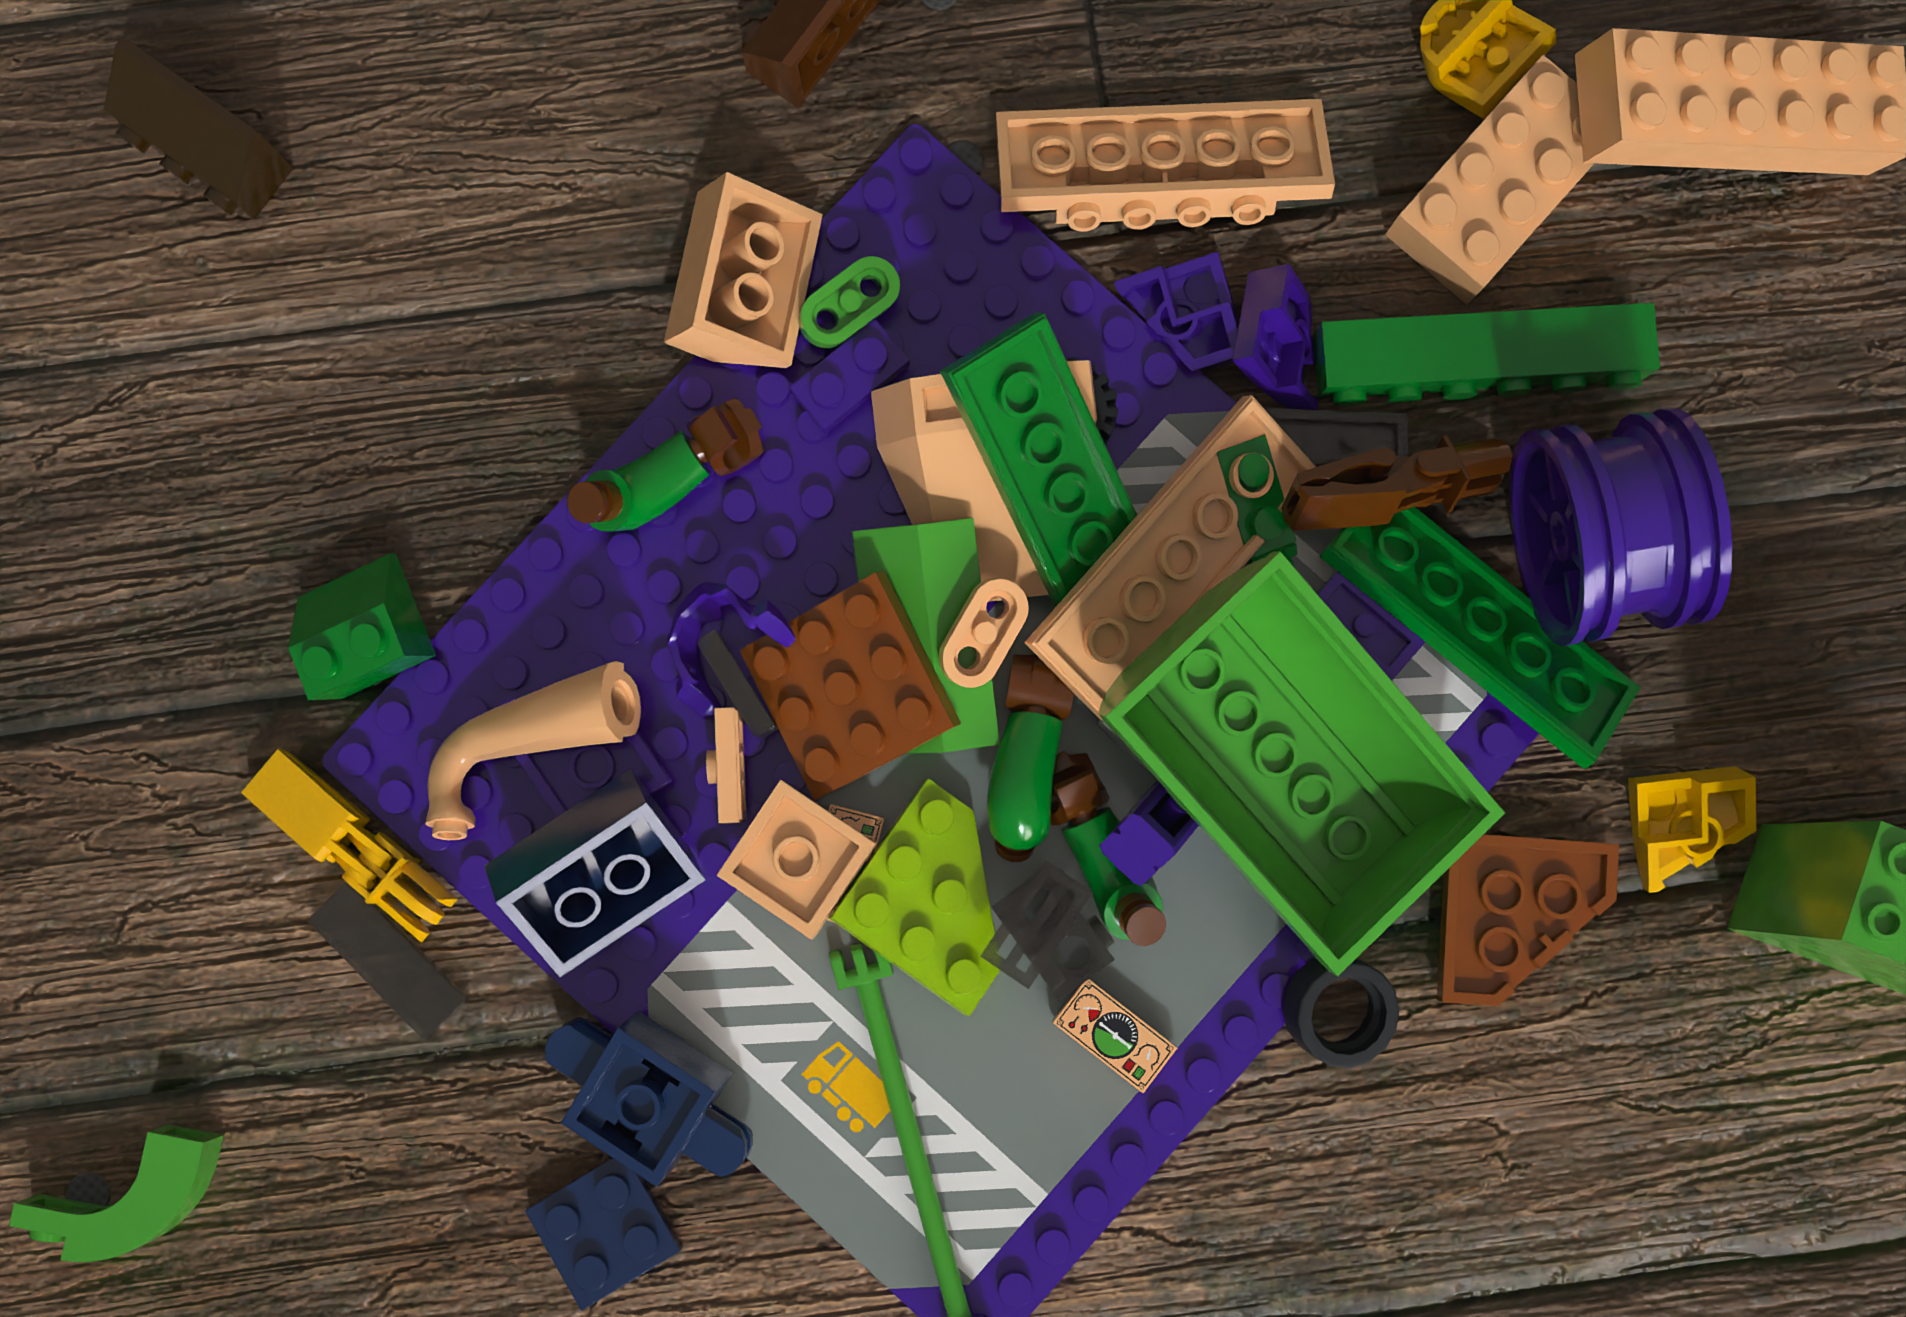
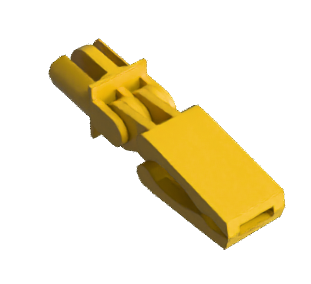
M278 748L241 792L313 858L320 862H324L325 859L331 863L336 861L345 871L342 878L366 899L364 902L367 904H377L421 943L430 934L428 927L397 902L394 897L416 915L434 925H437L444 917L443 910L409 880L415 881L438 902L448 907H452L458 900L454 894L418 865L421 861L420 859L412 857L384 833L378 832L376 835H373L364 827L370 821V818L285 749ZM351 842L361 852L360 854L348 847Z

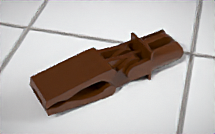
M1444 435L1436 449L1414 452L1411 456H1396L1391 449L1382 447L1297 473L1281 507L1283 520L1292 531L1389 524L1395 513L1412 507H1427L1430 504L1441 502L1447 513H1451L1460 499L1496 492V488L1502 482L1504 474L1510 468L1513 458L1511 447L1503 440L1486 439L1452 446L1447 435Z

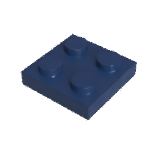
M614 1158L608 1159L525 1210L581 1311L679 1253L683 1248L645 1179Z

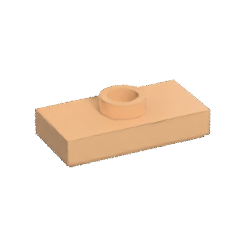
M735 707L714 708L716 750H707L706 771L708 784H717L718 823H744V820H747L743 713Z

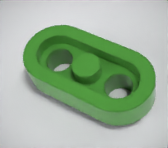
M868 256L854 262L811 294L804 302L798 319L803 336L810 343L821 348H833L845 342L874 318L885 312L895 302L900 290V280L897 271L888 261L880 257ZM865 279L874 281L878 286V295L875 297L865 296L861 292L860 282ZM823 311L831 313L835 318V327L830 330L821 328L816 320L817 314Z

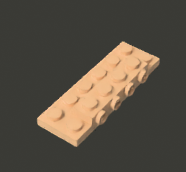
M1322 99L996 112L1001 212L1055 210L1056 224H1069L1076 231H1090L1098 227L1101 222L1123 221L1131 229H1144L1151 226L1156 220L1178 219L1184 226L1198 227L1214 217H1233L1239 224L1251 225L1260 222L1266 215H1274L1277 201L1332 199L1335 187Z

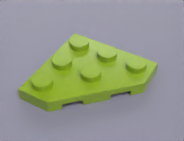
M927 778L923 780L828 918L958 1012L970 1017L1001 970L974 811Z

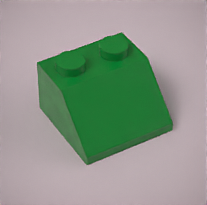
M396 553L385 555L297 597L288 649L308 700L346 698L436 656Z

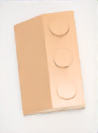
M728 172L699 190L692 213L664 343L712 362L779 368L791 366L799 331V312L805 302L823 214Z

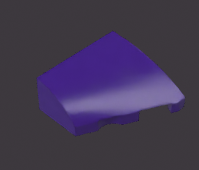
M1218 252L1166 269L1159 266L1114 281L1117 292L1146 320V323L1158 336L1162 337L1192 372L1209 370L1234 363L1232 359L1239 327V318L1222 258Z
M1289 264L1249 272L1232 360L1257 387L1280 404L1303 416L1317 414L1318 398L1313 397L1304 385L1303 365L1315 363V350L1311 335V324L1313 321L1311 296Z

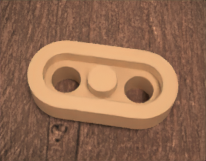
M994 578L981 582L973 589L939 650L940 668L950 681L963 687L973 688L982 686L993 678L1028 616L1027 597L1017 584L1009 580ZM998 596L1004 602V611L999 617L992 618L987 613L986 606L992 597ZM971 646L976 653V660L972 666L963 668L958 662V654L964 647Z

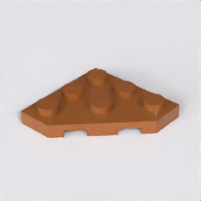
M1483 834L1443 873L1437 1001L1500 1006L1515 992L1514 988L1537 968H1542L1574 939L1573 935L1596 915L1600 916L1617 901L1619 844Z

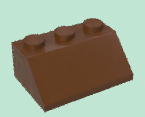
M774 0L775 8L764 22L756 21L743 39V50L741 52L746 72L799 109L880 0Z

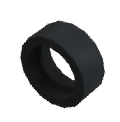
M1316 958L1309 960L1295 972L1285 990L1282 1009L1287 1031L1298 1046L1331 1067L1353 1068L1368 1063L1387 1048L1397 1030L1400 1010L1396 991L1386 976L1358 958L1339 976L1329 972ZM1342 978H1353L1362 983L1367 990L1369 998L1367 1015L1359 1029L1348 1038L1336 1042L1327 1041L1320 1037L1313 1028L1312 1014L1314 1004L1322 990L1333 981Z

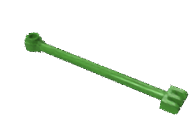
M862 943L850 946L856 968L846 970L845 959L840 949L830 951L828 953L838 991L856 986L947 1316L972 1317L877 980L894 974L891 963L873 951L877 962L868 964Z

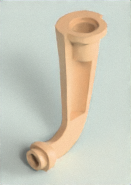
M614 661L561 680L491 709L467 721L453 731L437 750L429 769L427 784L429 809L425 825L432 827V836L442 840H460L467 837V829L475 827L476 817L473 811L462 803L461 786L466 773L477 762L571 747L623 742V737L635 735L639 728L641 716L640 696L637 685L631 676L624 671V663Z

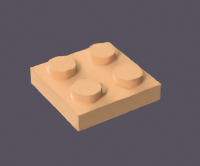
M780 780L716 876L812 940L816 937L877 843L785 781Z

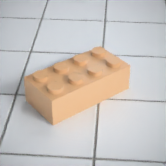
M1542 55L1399 214L1385 235L1466 305L1488 284L1593 166L1594 163H1583L1577 83L1545 55Z

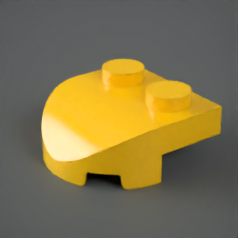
M1438 0L1428 10L1420 27V47L1423 66L1433 87L1444 96L1483 119L1504 99L1542 55H1546L1557 43L1555 28L1513 5L1512 0Z

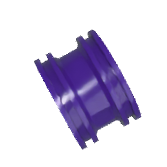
M1667 407L1657 409L1653 413L1637 412L1627 415L1620 420L1613 432V436L1610 438L1591 440L1589 435L1579 426L1571 424L1559 425L1550 431L1544 429L1529 430L1520 436L1514 448L1510 467L1509 506L1512 538L1525 594L1532 602L1533 614L1542 631L1553 643L1562 647L1580 643L1583 639L1592 642L1609 638L1618 627L1621 616L1641 613L1651 625L1660 629L1675 628L1685 623L1690 625L1704 623L1716 617L1721 611L1728 594L1732 571L1730 512L1723 479L1715 455L1704 432L1693 417L1681 408Z

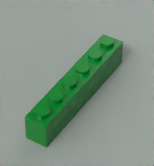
M1654 303L1321 322L1312 335L1315 350L1314 366L1317 398H1333L1335 406L1360 405L1367 402V396L1388 395V402L1407 403L1422 399V393L1443 392V399L1460 400L1476 396L1477 390L1497 389L1498 396L1513 397L1529 394L1532 392V387L1552 386L1553 393L1565 394L1583 391L1587 389L1586 384L1607 383L1608 390H1627L1641 386L1643 379L1660 369Z

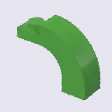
M170 1124L148 1131L138 1175L126 1195L116 1204L99 1205L36 1194L14 1203L9 1227L30 1230L29 1238L36 1241L52 1243L64 1241L61 1261L94 1262L121 1256L169 1232L195 1208L209 1187L215 1173L224 1135Z

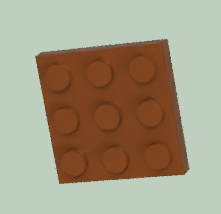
M884 571L869 575L789 621L796 637L795 642L789 647L781 645L766 634L739 650L814 801L831 794L961 724Z

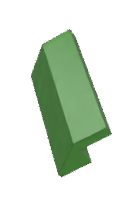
M974 518L851 531L857 582L875 572H885L961 722L959 726L908 753H944L999 745L992 679L979 687H963L950 681L943 674L939 665V650L969 595L981 583ZM967 646L960 650L958 662L963 668L972 666L976 660V653L971 646Z

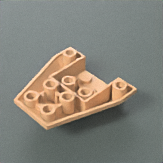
M1067 361L1096 424L1097 412L1091 361ZM942 375L909 378L871 391L877 448L912 525L974 518L981 582L994 578L1005 579L1017 584L1024 591L1026 597L1049 595ZM998 596L992 597L988 602L1001 601L1002 599Z

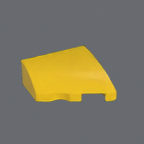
M1736 766L1628 778L1630 818L1635 854L1643 889L1649 893L1659 892L1664 889L1665 885L1662 881L1687 865L1692 864L1698 868L1711 860L1716 851L1722 846L1736 844L1756 832V777Z

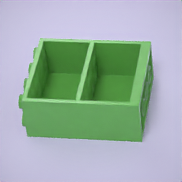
M1883 821L1762 824L1727 929L1906 995V830Z

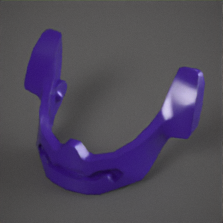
M703 582L693 589L677 607L667 639V645L680 675L676 683L677 697L700 716L711 719L715 716L714 708H721V706L702 679L696 652L697 635L704 622L718 620L722 616L720 607L732 604L748 628H760L764 633L785 647L793 644L796 637L787 619L769 600L765 599L757 605H750L726 584Z

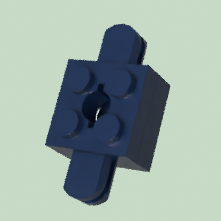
M640 1011L619 1026L613 1037L590 1021L576 1017L563 1024L548 1038L545 1047L547 1063L582 1087L562 1119L561 1124L654 1186H659L675 1168L683 1154L719 1177L733 1173L750 1154L753 1145L752 1130L715 1104L733 1072Z

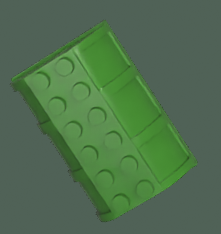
M1272 551L1266 558L1245 566L1207 591L1120 673L1100 704L1099 715L1103 721L1157 778L1171 797L1190 815L1241 872L1247 882L1308 947L1315 958L1329 972L1336 976H1339L1505 814L1501 807L1280 551Z

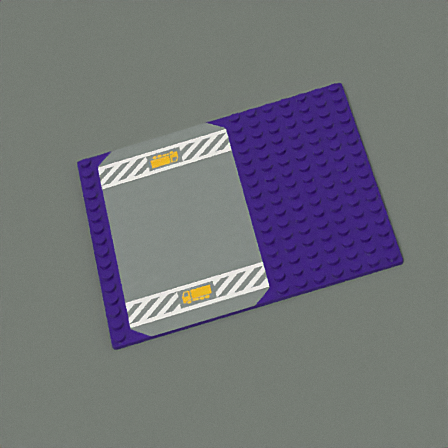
M918 124L907 127L821 220L805 301L827 282L864 257H880L888 261L898 273L900 280L898 297L885 312L875 319L908 357L910 366L884 387L909 378L941 374L940 370L1034 312L1045 313L1066 361L1068 358H1077V361H1091V364L1096 366L1095 372L1098 375L1104 372L1110 379L1108 386L1111 390L1115 389L1118 416L1113 432L1105 446L1137 515L1236 404L1232 398L1201 371L1192 372L1162 337L1158 336L1150 326L1019 211L1001 212L1000 195ZM865 279L860 282L861 292L865 296L875 297L878 295V286L874 281ZM823 311L817 314L816 320L821 328L830 330L835 327V318L831 313ZM799 327L792 365L787 368L712 362L695 355L577 483L584 482L590 474L598 470L616 469L637 460L681 430L690 439L693 438L687 429L688 422L694 417L704 414L712 406H718L735 397L742 403L745 409H752L762 425L759 435L764 452L758 458L741 469L723 476L718 475L707 461L706 463L711 473L707 478L663 514L634 530L600 531L591 527L589 523H581L575 520L568 509V492L431 639L436 656L402 671L325 753L322 763L332 776L613 1035L619 1026L640 1011L733 1072L715 1104L752 1130L753 1145L747 1159L918 1317H948L856 986L838 991L828 952L840 949L845 959L846 970L856 968L850 946L862 942L836 923L827 920L816 937L811 940L716 876L780 780L785 781L814 801L739 651L765 636L766 633L758 627L755 629L748 628L736 608L732 604L720 607L722 616L718 620L704 622L697 635L696 652L702 679L714 694L721 708L735 707L743 713L747 820H744V823H718L717 784H708L706 771L707 750H716L715 716L711 719L702 717L677 697L676 683L680 675L667 645V639L677 607L693 589L703 582L726 584L750 605H757L765 599L769 600L789 622L857 583L851 531L912 525L877 448L872 397L825 434L790 393L789 387L842 345L840 344L833 348L815 346L803 336ZM1340 528L1294 531L1298 555L1291 558L1294 561L1295 569L1316 593L1336 572L1319 555ZM1049 595L1027 597L1028 616L992 678L999 742L1008 717L1012 713L1005 704L1013 655L1034 654L1024 642L1054 610L1055 606ZM1003 600L987 603L986 609L989 616L997 618L1003 613ZM1426 642L1392 681L1487 792L1539 734ZM618 661L624 663V671L631 676L637 685L641 705L638 731L672 780L671 783L653 794L652 797L689 845L705 881L559 977L495 902L484 867L485 864L555 819V815L515 756L477 762L469 769L461 786L462 803L473 811L476 817L475 827L467 829V837L464 839H437L432 836V827L425 825L429 809L428 774L432 760L443 741L467 721L561 680L607 663ZM1074 694L1070 716L1061 721L1063 727L1057 754L1065 751L1068 755L1088 754L1110 797L1106 804L1096 809L1110 807L1120 822L1144 793L1157 781V778L1148 769L1144 770L1097 726L1096 723L1100 719ZM999 745L944 753H906L831 794L815 800V802L828 810L829 804L884 818L878 845L924 779L929 778L974 811L1001 966L1000 972L970 1017L958 1012L892 963L891 966L894 974L877 980L972 1317H1029L1284 1026L1285 1020L1282 1009L1285 990L1295 972L1309 960L1315 958V956L1199 826L1180 850L1152 876L1157 886L1158 894L1162 898V913L1166 918V929L1162 937L1154 944L1148 946H1138L1131 941L1121 940L1112 935L1102 922L1088 883L1061 831L1064 826L1071 823V820L1062 825H1050L1046 839L1035 847L1033 855L1025 861L1011 862L998 855L995 850V839L988 827L987 794L990 775ZM862 943L867 963L877 962L873 950ZM1085 977L1093 981L1177 1047V1050L1144 1093L1136 1089L1052 1023V1020Z

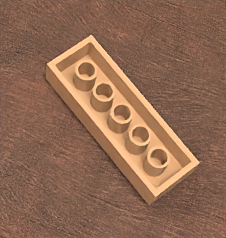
M1612 28L1575 54L1583 163L1870 175L1906 158V67L1904 46Z

